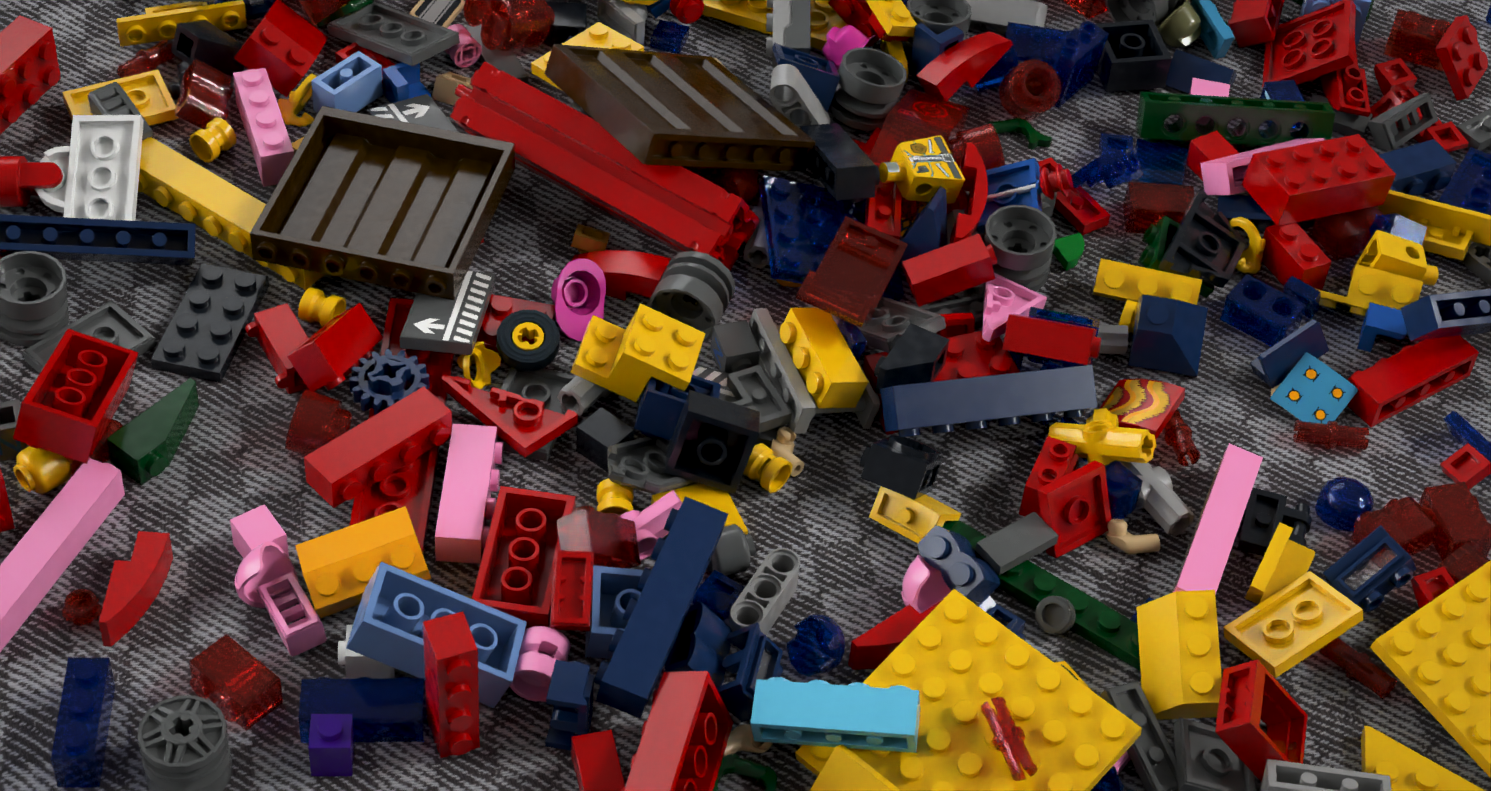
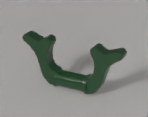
M350 0L344 6L314 21L318 28L349 13L357 12L372 4L374 0Z
M1022 118L990 121L984 126L982 134L983 143L977 150L981 157L988 153L999 154L1000 145L993 139V136L1001 133L1017 132L1024 134L1028 139L1029 149H1034L1037 146L1050 147L1052 138L1039 133L1028 121Z
M730 754L722 759L713 791H718V782L725 774L737 773L759 781L764 786L765 791H776L777 775L769 766H763L743 759L739 755Z

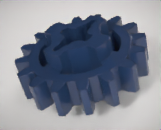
M386 349L383 356H379L374 351L371 352V360L361 357L359 359L360 367H352V377L349 378L353 402H361L362 411L373 408L374 415L423 386L426 389H430L426 365L418 364V357L416 355L408 359L405 358L404 350H401L397 355H392L391 350Z

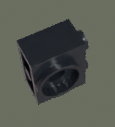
M891 435L865 448L860 460V466L864 468L860 478L912 499H917L932 491L944 457L938 455L939 452L926 444L910 438Z

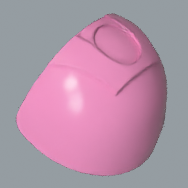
M266 541L253 549L240 563L235 576V589L239 598L248 605L266 608L256 587L290 572L294 573L297 580L298 577L291 560L284 550L276 543ZM291 590V591H289V592H287V593H284V594H282V595H280V596H278V597H275V598H273V601H276V600H278V599H280V598H283V597H285V596H287V595H289V594H292L293 591Z
M917 555L905 573L901 595L905 606L910 604L921 614L944 599L952 590L945 583L941 571L930 566L921 555Z

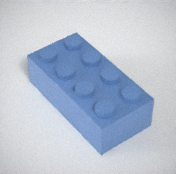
M380 562L364 589L346 649L425 680L423 621L463 611L478 649L479 702L494 708L513 681L527 622L384 562Z

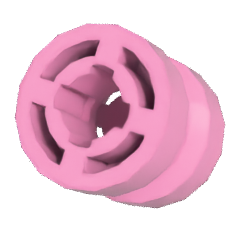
M453 24L447 27L459 33L460 43L444 51L450 55V58L458 67L465 68L473 65L481 56V45L475 38L471 37V34L463 25Z

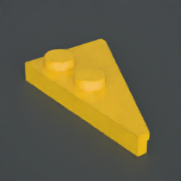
M1364 726L1361 733L1362 772L1390 776L1392 791H1485L1370 726Z

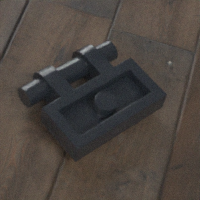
M1252 488L1245 509L1237 549L1264 556L1279 522L1294 528L1289 540L1307 547L1305 534L1309 532L1312 518L1309 515L1310 507L1307 504L1300 503L1296 505L1295 509L1285 507L1287 496Z

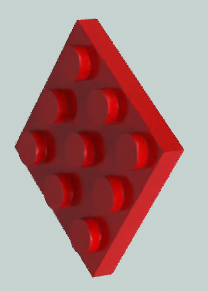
M1342 0L1278 25L1274 41L1265 43L1262 88L1264 91H1267L1268 95L1286 91L1298 84L1313 81L1322 75L1345 69L1347 66L1354 64L1356 5L1353 0Z

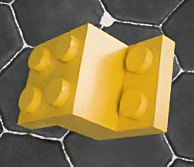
M643 304L639 305L626 330L593 315L587 325L570 373L634 402L638 400L651 377L685 391L691 381L706 333Z

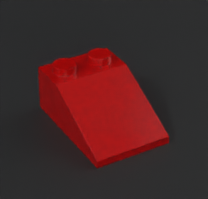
M276 0L235 55L234 59L248 69L266 68L272 87L287 98L314 63L329 37L283 2Z

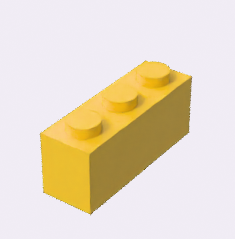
M1101 258L1092 295L1125 302L1127 299L1138 302V298L1144 294L1197 305L1202 279Z
M790 308L780 327V339L785 344L795 367L798 369L819 409L856 408L868 384V380L827 308Z

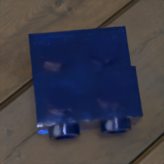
M1090 21L1081 23L1080 28H1074L1063 39L1062 43H1056L1048 55L1050 63L1046 73L1054 77L1050 86L1053 90L1049 102L1058 108L1094 77L1109 33L1099 28L1096 24Z

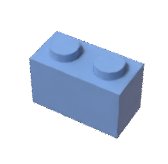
M357 51L311 80L313 110L318 113L321 107L325 106L357 112L383 95L381 64L362 52Z

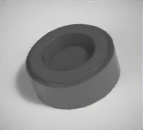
M1048 596L1042 599L1035 610V619L1038 626L1049 634L1067 632L1073 626L1076 618L1074 606L1068 599L1062 596Z

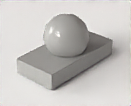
M598 0L597 17L611 29L644 45L645 22L648 16L646 5L637 3L631 5L621 0Z

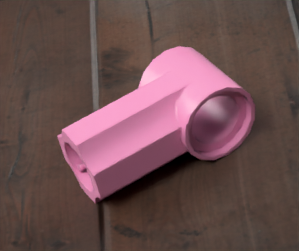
M674 490L643 511H628L620 515L613 523V532L631 560L639 561L651 556L658 538H663L669 533V531L664 530L672 508L679 510L682 505V501Z

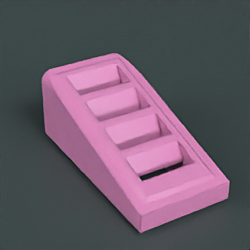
M293 572L256 587L291 656L301 654L323 644L327 640L322 621ZM291 590L293 591L292 594H289L283 598L273 601V598L278 597Z

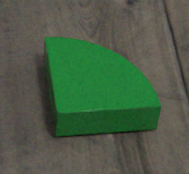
M1077 233L1055 240L1053 254L1066 271L1075 267L1083 255L1085 243L1082 234Z

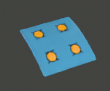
M1306 352L1272 394L1270 400L1293 414L1317 434L1323 436L1358 392V388L1322 361Z

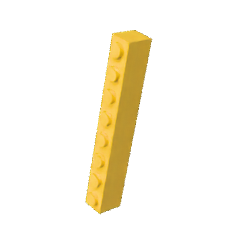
M149 137L142 140L138 192H143L156 200L161 206L168 207L181 215L186 221L193 222L206 230L211 236L220 238L230 244L236 251L243 252L253 258L250 232L266 204L156 139ZM256 260L261 266L270 268L288 282H293L305 290L325 275Z

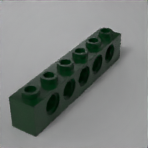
M1140 92L1136 130L1140 138L1147 142L1160 143L1162 139L1175 140L1176 143L1190 145L1191 140L1218 131L1229 143L1237 144L1242 148L1252 149L1256 148V145L1270 146L1294 139L1324 138V140H1329L1332 136L1335 112L1329 103ZM1168 116H1179L1175 123L1164 124ZM1210 117L1206 125L1196 126L1200 118ZM1241 119L1237 127L1227 128L1231 120ZM1264 121H1273L1268 129L1259 130V126ZM1304 123L1299 131L1290 132L1294 124Z

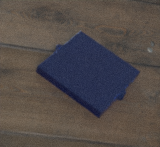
M1137 138L1129 179L1152 183L1153 186L1162 185L1182 189L1189 149L1167 145L1165 142L1151 143Z

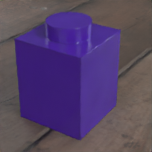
M311 714L308 746L311 776H353L355 747L353 714Z

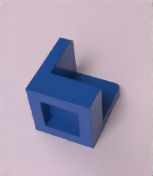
M399 63L382 69L383 94L390 103L428 94L431 97L430 92L420 81V63L414 66Z
M1370 302L1361 326L1357 349L1371 352L1376 335L1395 340L1405 339L1407 329L1402 311Z

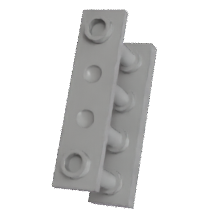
M767 308L754 309L749 321V327L760 350L758 363L791 411V422L788 425L793 433H806L815 414L855 412L863 429H870L876 414L879 412L880 400L869 380L856 408L819 409L813 397L810 396L807 386L795 367L785 344L780 339L779 331L781 325L773 322ZM830 312L831 315H832V317H833V319H834V321L836 322V324H837L839 330L841 331V333H842L844 339L846 340V342H847L849 348L851 349L853 355L855 356V358H856L858 364L860 365V363H859V361H858L856 355L854 354V352H853V350H852V348H851V346H850V344H849V342H848V340H847V338H846V336H845V334H844V332H843V330H842L840 321L836 319V317H835V315H834L833 312Z

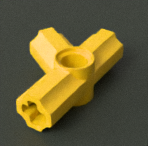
M1107 408L1094 409L1091 417L1086 419V424L1056 422L1049 427V437L1076 445L1075 454H1078L1080 458H1087L1088 464L1093 461H1098L1104 465L1116 461L1148 463L1153 459V453L1156 448L1155 435L1151 434L1148 429L1119 427L1117 415L1109 412Z

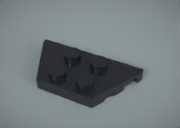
M1200 189L1185 212L1158 268L1165 272L1202 279L1203 283L1223 288L1230 280L1247 242L1238 231L1231 227L1228 219L1221 211L1217 212L1216 215L1204 202L1208 195Z

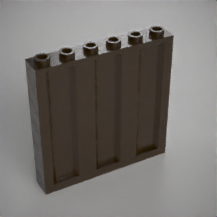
M553 44L545 75L643 164L806 172L816 142L713 57Z
M322 106L250 232L253 260L455 300L515 170V143Z

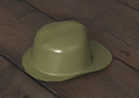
M1186 0L1158 28L1163 41L1171 47H1187L1197 40L1201 34V19L1189 3L1190 0Z

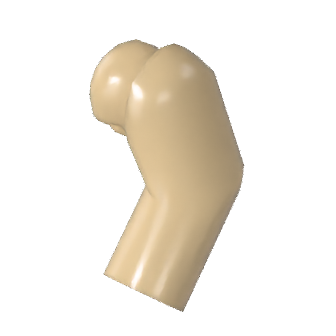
M780 427L777 431L776 440H772L770 448L774 456L783 457L791 462L792 472L790 475L795 477L804 468V462L793 454L796 433H793L789 427Z
M1112 519L1108 522V531L1105 532L1108 541L1124 552L1139 554L1158 552L1160 550L1158 534L1133 535L1127 532L1128 524L1123 519Z
M742 724L731 731L724 756L734 755L738 751L763 753L773 743L754 741L751 725Z

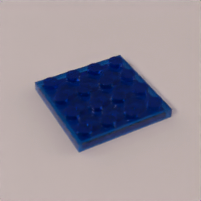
M763 175L759 183L772 278L875 299L887 297L900 302L904 292L899 265L889 258L895 246L864 239L866 198L858 203H850L844 200L836 201L826 188Z

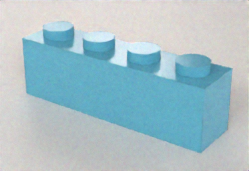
M771 677L768 680L756 679L750 722L753 738L757 742L836 747L843 744L847 748L916 753L921 709L919 690H911L901 685L877 688L859 682L849 685H834L823 680H811L805 683L790 682L782 677Z

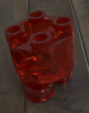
M466 0L463 8L465 19L471 27L482 25L481 41L490 50L498 49L509 52L539 47L545 41L550 25L555 21L554 11L551 7H548L545 0Z

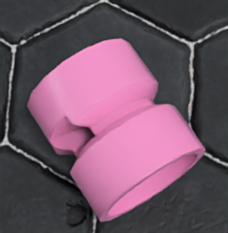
M546 626L527 628L524 632L510 688L524 699L545 702L555 661L567 662L571 647L569 639L554 628Z

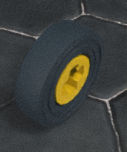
M520 310L511 313L501 322L497 330L496 347L501 359L507 365L519 371H536L545 368L555 359L559 351L560 333L555 322L548 315L537 310ZM526 336L529 340L534 339V344L530 345L527 341L522 342V337Z

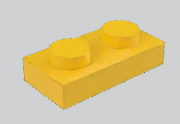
M866 0L888 36L914 37L917 23L902 0Z

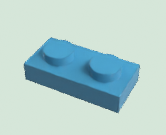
M1192 0L1190 4L1201 19V34L1199 36L1214 59L1225 57L1235 38L1231 28L1226 25L1216 6L1210 0Z

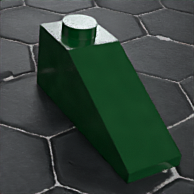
M192 378L188 379L107 438L111 464L141 486L152 477L161 474L170 465L199 407L196 381Z

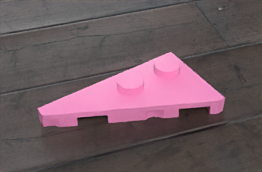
M994 273L996 279L986 282L984 287L982 339L991 342L1004 334L1009 314L1029 317L1037 314L1044 309L1047 297Z

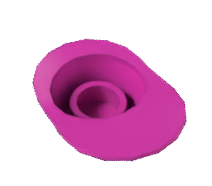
M847 25L841 29L833 27L826 35L827 41L822 48L823 55L827 60L833 61L838 70L843 55L848 50L863 48L877 35L867 37L852 25Z
M575 259L568 262L554 280L551 288L556 321L561 331L568 338L575 341H582L587 325L593 315L601 319L604 318L606 279L602 269L589 259Z

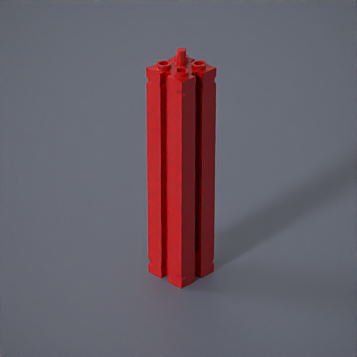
M486 61L472 75L470 85L473 89L463 84H459L455 89V95L460 98L454 104L450 118L460 127L464 128L467 134L515 143V162L680 253L687 251L706 253L721 261L731 270L739 257L737 251L741 244L749 241L761 221L753 211L749 210L750 207L741 197L728 193L724 188L682 166L643 164L596 120L516 77L498 70Z

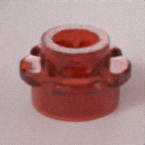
M77 589L69 593L65 598V607L62 609V615L66 621H73L77 626L88 625L94 619L99 618L102 605L99 604L98 597L92 591Z

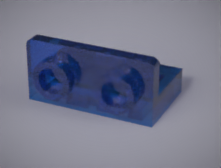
M1129 148L1094 159L1071 175L1074 188L1088 185L1089 189L1104 181L1106 186L1111 189L1138 180L1144 176V173L1140 168L1139 159L1131 153Z

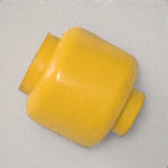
M29 446L18 453L13 471L18 482L26 491L31 492L33 490L39 494H46L71 477L70 464L73 460L66 459L62 455L41 448Z

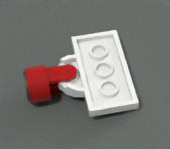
M73 115L70 146H59L45 151V156L40 162H28L24 156H0V207H26L30 196L39 195L44 205L56 212L64 213L63 217L135 221L144 124L142 116Z

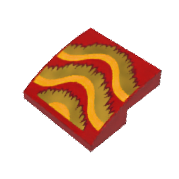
M1123 379L1117 382L1100 408H1107L1109 412L1116 414L1119 427L1148 429L1157 439L1184 400L1185 388L1150 379Z

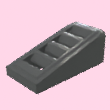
M117 82L110 83L88 94L90 109L93 115H141ZM144 118L142 140L153 136V131Z
M1424 92L1368 121V126L1375 146L1378 149L1392 151L1437 122L1438 118L1429 93ZM1418 107L1420 108L1423 119L1421 120L1416 110V108ZM1407 114H1408V116H1409V118H1410L1411 125L1409 124V121H1408V119H1407V116H1406ZM1396 121H1397L1398 126H1399V129H1400L1399 131H1398L1397 126H1396V123H1395Z

